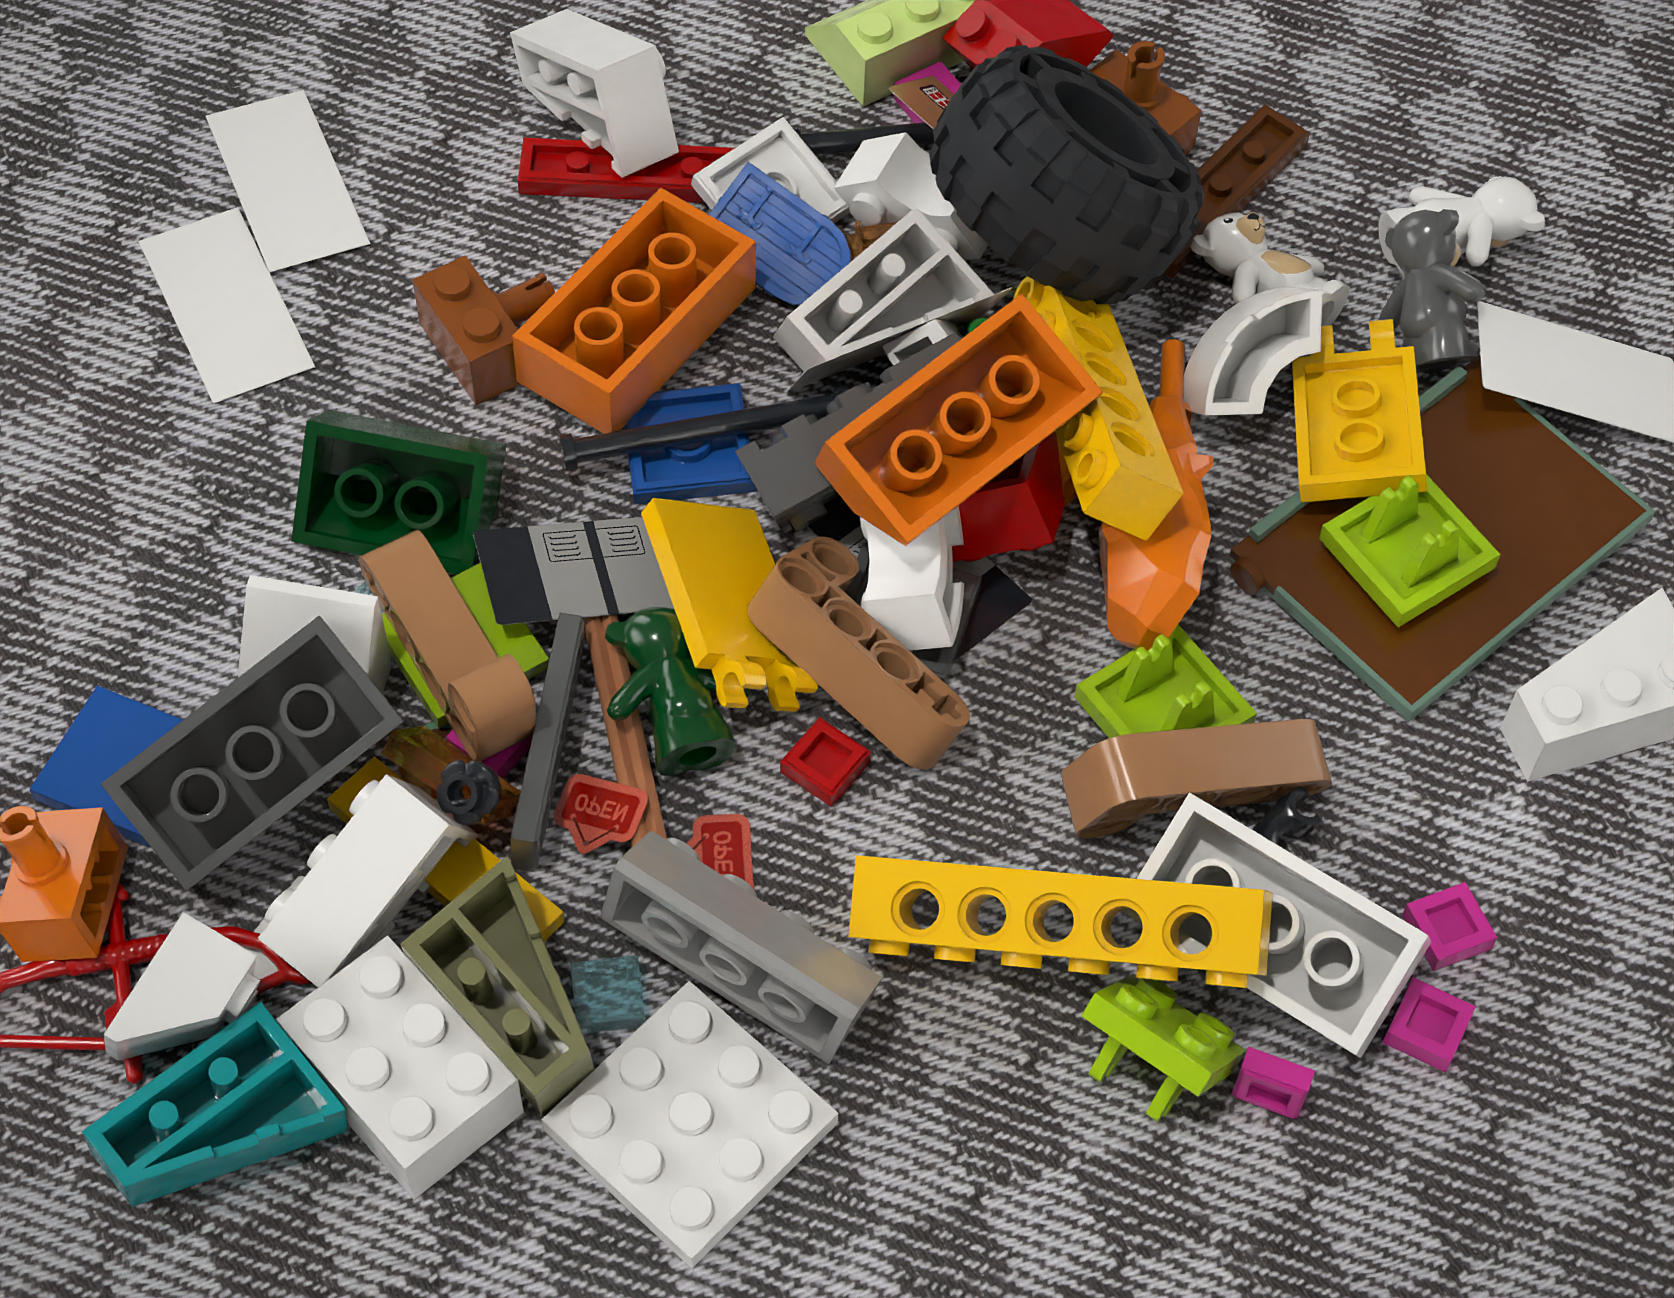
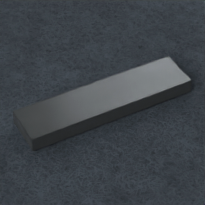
M559 613L511 834V864L513 869L534 872L535 868L539 866L584 652V621L580 615Z

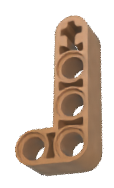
M415 530L360 556V568L373 596H378L380 608L386 615L472 760L481 762L533 736L536 725V702L526 675L511 654L498 658L425 536L419 530Z
M817 537L783 555L748 605L747 613L751 622L899 759L917 769L928 770L934 768L970 720V712L966 703L845 593L859 572L857 558L849 548L834 539Z
M1312 719L1120 735L1095 744L1060 773L1077 838L1082 839L1117 833L1130 827L1146 814L1178 811L1189 792L1213 807L1275 802L1281 797L1286 796L1290 790L1292 791L1299 787L1306 788L1310 794L1309 796L1326 790L1332 785L1316 723Z

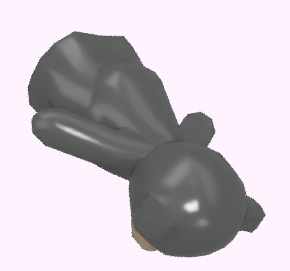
M1425 209L1410 213L1403 217L1394 228H1391L1385 237L1386 246L1392 250V256L1406 275L1396 285L1380 313L1379 320L1393 319L1394 329L1400 324V330L1403 333L1402 347L1414 346L1416 373L1442 371L1459 364L1480 359L1478 346L1468 339L1467 329L1464 326L1466 319L1465 301L1480 302L1484 298L1486 291L1479 280L1454 267L1461 255L1460 245L1456 240L1455 228L1459 223V215L1456 210L1443 209L1437 212Z

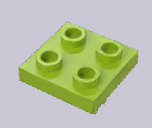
M1427 474V491L1418 492L1416 481L1410 475L1406 476L1395 492L1388 487L1380 496H1371L1322 525L1319 537L1322 543L1398 628L1495 569L1501 555Z
M1179 625L1176 626L1169 638L1164 634L1159 635L1154 640L1152 648L1148 651L1144 647L1133 649L1076 684L1074 698L1108 738L1134 733L1255 723L1257 712Z
M1132 974L1094 993L1081 1015L1084 1019L1109 1035L1088 1074L1099 1082L1105 1076L1109 1077L1127 1049L1143 1058L1167 1075L1146 1111V1115L1158 1122L1162 1116L1165 1117L1169 1113L1184 1088L1196 1096H1200L1232 1074L1247 1050L1233 1041L1235 1034L1225 1023L1206 1013H1199L1196 1016L1175 1002L1178 997L1177 993L1163 981L1136 978V974Z

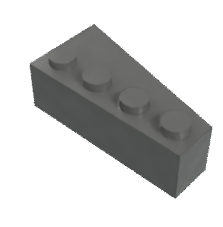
M956 332L886 369L880 375L883 383L872 389L869 382L856 385L836 396L826 406L829 415L818 420L815 414L806 417L803 414L782 425L781 431L772 438L774 445L763 451L759 449L755 440L735 451L780 530L792 524L794 529L799 531L813 524L828 513L824 504L839 496L838 492L814 464L825 441L957 343L960 339Z

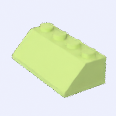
M866 0L805 27V36L864 107L893 94L887 87L893 86L894 82L941 61L948 69L963 62V59L942 37L975 0Z

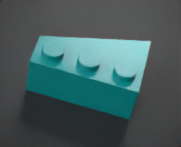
M260 1001L82 1131L90 1153L131 1207L347 1132L348 1124L345 1107Z

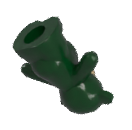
M667 607L641 609L625 622H612L609 624L605 631V639L614 646L622 647L628 661L637 670L611 698L607 708L609 717L614 721L627 719L642 701L649 698V719L653 726V740L656 751L654 759L661 776H675L689 770L703 771L720 766L734 753L736 744L731 729L714 705L710 692L716 694V682L712 670L695 668L675 609ZM744 688L745 695L748 698L750 691L748 688Z

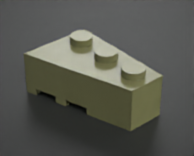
M508 855L400 943L404 954L518 1079L520 1093L541 1117L560 1103L595 1070L587 1043L553 966Z

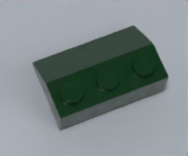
M333 410L325 411L306 420L291 542L364 555L408 533L419 530L431 545L446 572L460 574L479 562L473 533L476 530L490 529L498 506L507 444Z

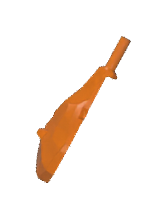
M1176 339L1167 340L1162 344L1159 396L1151 401L1149 407L1184 494L1147 541L1104 522L1101 523L1099 528L1100 563L1104 583L1107 628L1113 637L1126 647L1134 649L1144 647L1147 651L1152 648L1154 640L1159 635L1164 634L1169 638L1199 595L1203 564L1211 539V524L1201 479L1212 468L1213 457L1197 454V446L1190 428L1193 413L1190 405L1183 400L1186 348L1182 341Z

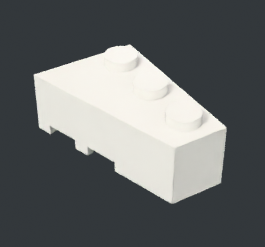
M569 9L510 32L523 85L561 121L572 117L586 130L581 133V139L591 149L602 145L613 156L614 160L611 161L612 169L623 178L679 152L663 81L666 74L665 64L661 54L656 49V45Z
M915 207L790 313L773 338L805 372L814 365L991 296L994 293L922 212Z
M1663 588L1656 591L1517 689L1500 730L1527 782L1674 738V607Z
M387 774L380 783L377 780L369 782L353 800L349 811L354 816L339 835H328L314 849L307 861V866L311 870L295 890L288 888L283 891L268 908L264 919L269 924L259 935L258 939L317 987L321 986L394 930L395 924L392 920L414 892L418 891L424 896L430 890V885L424 879L455 840L466 847L473 838H477L478 834L467 825L457 823L451 813L443 812L439 803L418 786Z

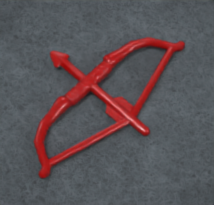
M119 882L107 922L109 944L100 947L98 958L32 961L0 973V994L7 989L34 981L68 974L70 976H80L112 969L116 1002L104 1012L107 1030L132 992L129 966L152 961L168 934H158L126 941L121 902L129 899L130 895ZM236 926L211 927V929L238 945L260 950L275 964L278 969L277 972L259 979L261 981L256 989L258 991L257 995L286 981L299 985L311 982L259 940L260 933ZM0 1035V1048L106 1051L104 1038ZM141 1055L124 1059L128 1082L131 1084L141 1082L143 1079Z

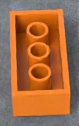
M660 188L512 335L517 382L603 434L620 431L627 424V421L647 403L646 401L652 394L656 393L756 288V241Z

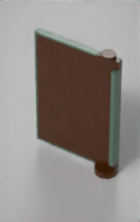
M1481 355L1480 359L1471 361L1463 368L1461 366L1456 367L1420 395L1419 406L1426 474L1501 554L1495 569L1398 628L1319 539L1322 525L1369 497L1301 502L1300 491H1297L1251 527L1249 535L1231 548L1229 559L1233 562L1230 566L1231 576L1244 592L1253 595L1260 589H1263L1408 722L1651 522L1655 510L1521 400V398L1486 389L1482 384Z

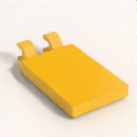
M1393 319L1369 321L1371 350L1335 354L1333 326H1321V352L1312 353L1306 357H1297L1292 361L1298 479L1301 502L1380 496L1388 487L1395 492L1399 488L1401 481L1409 475L1418 484V492L1427 491L1414 346L1395 348Z
M652 498L641 512V516L695 668L712 670L716 682L717 698L723 707L745 709L749 704L744 688L762 690L767 683L769 701L774 710L797 712L800 709V705L795 692L815 693L818 690V684L808 673L796 665L751 622L747 613L749 603L775 566L755 510Z

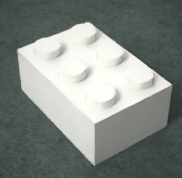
M388 935L276 1019V1022L345 1107L349 1126L413 1200L524 1113L518 1079Z

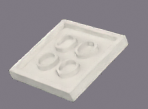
M688 981L541 1120L543 1130L690 1268H693L838 1124V1112L694 984Z

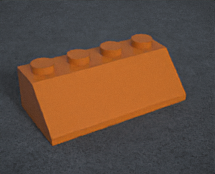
M1020 294L825 441L814 464L855 514L902 545L907 546L1102 395L1103 391L1024 295Z

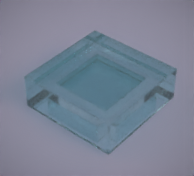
M638 955L570 963L576 1020L582 1034L639 1028L645 1023Z

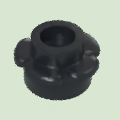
M455 760L449 763L442 771L441 779L443 782L436 790L437 801L442 811L448 814L451 813L457 823L474 825L482 820L483 815H489L494 811L501 797V784L498 776L490 767L478 760H472L469 763H465L464 760ZM464 786H468L471 790L469 798L464 797L462 794Z

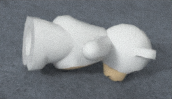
M1493 177L1488 182H1485L1472 197L1421 186L1414 188L1409 194V201L1415 207L1396 208L1381 214L1379 218V240L1382 252L1388 262L1396 265L1400 274L1404 277L1406 274L1392 256V250L1386 246L1385 237L1391 228H1394L1403 217L1410 213L1425 209L1437 212L1443 209L1456 210L1459 215V223L1455 228L1456 240L1460 245L1461 254L1466 251V260L1472 266H1480L1488 259L1490 246L1500 248L1505 246L1509 239L1519 237L1527 231H1541L1545 227V218L1543 214L1537 211V200L1534 193L1516 178Z
M1238 212L1219 216L1208 223L1202 235L1194 237L1190 245L1193 252L1203 256L1205 261L1220 274L1233 277L1232 297L1236 304L1252 295L1281 287L1322 290L1321 326L1331 325L1346 303L1349 295V286L1340 280L1327 282L1319 278L1324 272V264L1315 257L1269 250L1265 236L1266 226L1264 220L1255 212L1247 215Z

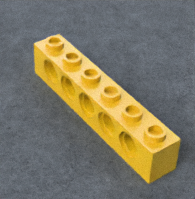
M1026 277L1019 284L1014 299L1020 294L1024 295L1103 391L1100 397L1055 431L1083 513L1147 541L1184 493L1110 305L1096 304L1093 300L1078 301L1064 296L1062 291L1049 285L1044 286L1034 279Z
M856 855L848 937L869 939L868 953L909 956L910 943L935 945L934 959L975 962L976 949L1002 951L1000 965L1038 969L1042 968L1043 955L1069 957L1068 971L1102 975H1109L1110 961L1137 964L1136 978L1178 981L1179 968L1206 970L1205 984L1247 988L1248 974L1267 975L1273 892L1262 889ZM930 891L938 901L939 914L936 921L930 927L922 929L914 921L912 907L920 894ZM997 897L1005 907L1006 920L1003 927L997 933L988 935L979 926L978 910L985 900ZM1063 902L1072 911L1074 925L1072 931L1065 939L1056 942L1045 931L1044 917L1051 906ZM1131 908L1140 916L1143 929L1139 940L1135 944L1123 948L1112 937L1111 923L1118 912ZM1194 914H1201L1211 925L1212 939L1205 950L1197 954H1191L1180 943L1179 929L1186 918Z

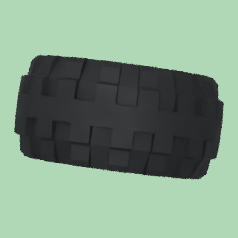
M1027 45L1007 47L996 57L986 58L982 64H978L951 98L933 130L934 143L929 153L932 174L936 175L935 180L939 191L944 199L949 201L956 209L957 216L971 231H975L989 244L988 247L1006 262L1009 260L1025 271L1028 277L1044 286L1049 285L1062 291L1064 296L1078 301L1093 300L1096 304H1117L1119 301H1126L1133 294H1138L1142 289L1148 290L1169 267L1198 228L1199 218L1197 214L1204 200L1203 186L1201 185L1200 175L1195 165L1189 162L1185 156L1184 149L1172 135H1169L1157 123V119L1142 106L1139 107L1124 95L1121 89L1107 79L1103 80L1090 72L1086 66L1070 58L1060 57L1052 50L1042 47L1029 48Z

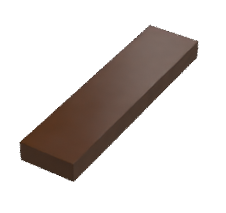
M1265 104L1197 169L1204 193L1203 205L1197 214L1199 218L1198 228L1164 273L1173 279L1197 255L1190 247L1194 237L1202 235L1208 223L1215 218L1229 213H1238L1245 208L1307 146L1310 132Z

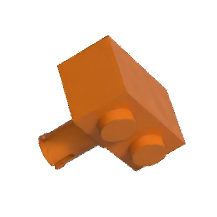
M17 806L5 811L0 816V843L5 846L11 855L12 866L3 895L0 896V934L3 935L21 962L98 958L129 848L105 809L100 807L35 812L28 806Z

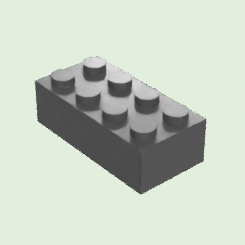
M319 615L100 785L187 891L403 723L404 720L325 620Z

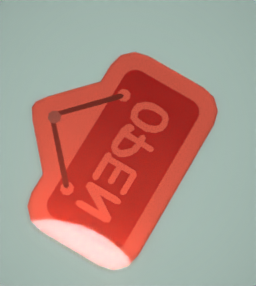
M575 774L566 782L553 818L557 825L569 829L578 851L581 854H586L610 840L617 842L630 840L637 830L648 797L646 792L639 788L583 774Z
M741 814L704 815L698 817L693 823V837L686 844L696 851L700 857V862L722 876L724 874L735 875L746 881L754 889L750 824L748 819Z

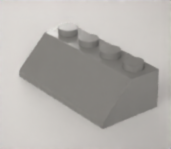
M651 830L628 850L613 868L600 915L601 919L827 1064L831 1062L882 979L880 975L872 971L870 963L862 955L846 947L836 948L815 935L814 929L804 918L791 911H777L757 898L755 890L746 881L732 874H724L722 876L700 862V857L696 851L676 838L664 839Z

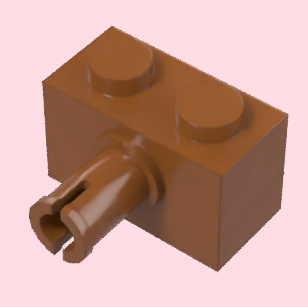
M1150 41L1137 42L1129 48L1127 56L1115 49L1089 70L1103 80L1107 79L1121 89L1123 94L1139 107L1142 106L1158 120L1157 123L1176 139L1184 149L1185 155L1195 148L1202 110L1194 105L1187 96L1177 93L1160 81L1165 53L1161 47L1158 48L1153 61L1156 43Z
M464 255L412 279L419 324L475 405L520 385L516 379L512 335L518 330L515 325L528 320L555 293L550 280L547 281L544 273L540 272L535 277L497 294L494 290L488 288L467 256Z

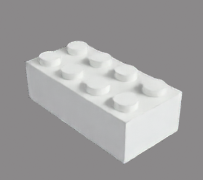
M1190 792L1137 879L1262 889L1273 892L1267 975L1248 974L1247 989L1359 1058L1364 1054L1431 944L1429 935ZM1126 908L1121 910L1142 923L1140 916L1133 909ZM1201 914L1191 915L1180 926V943L1191 954H1197L1205 950L1212 939L1211 925Z

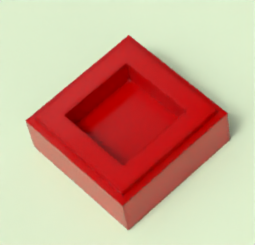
M819 717L780 761V773L832 807L870 764L871 751Z

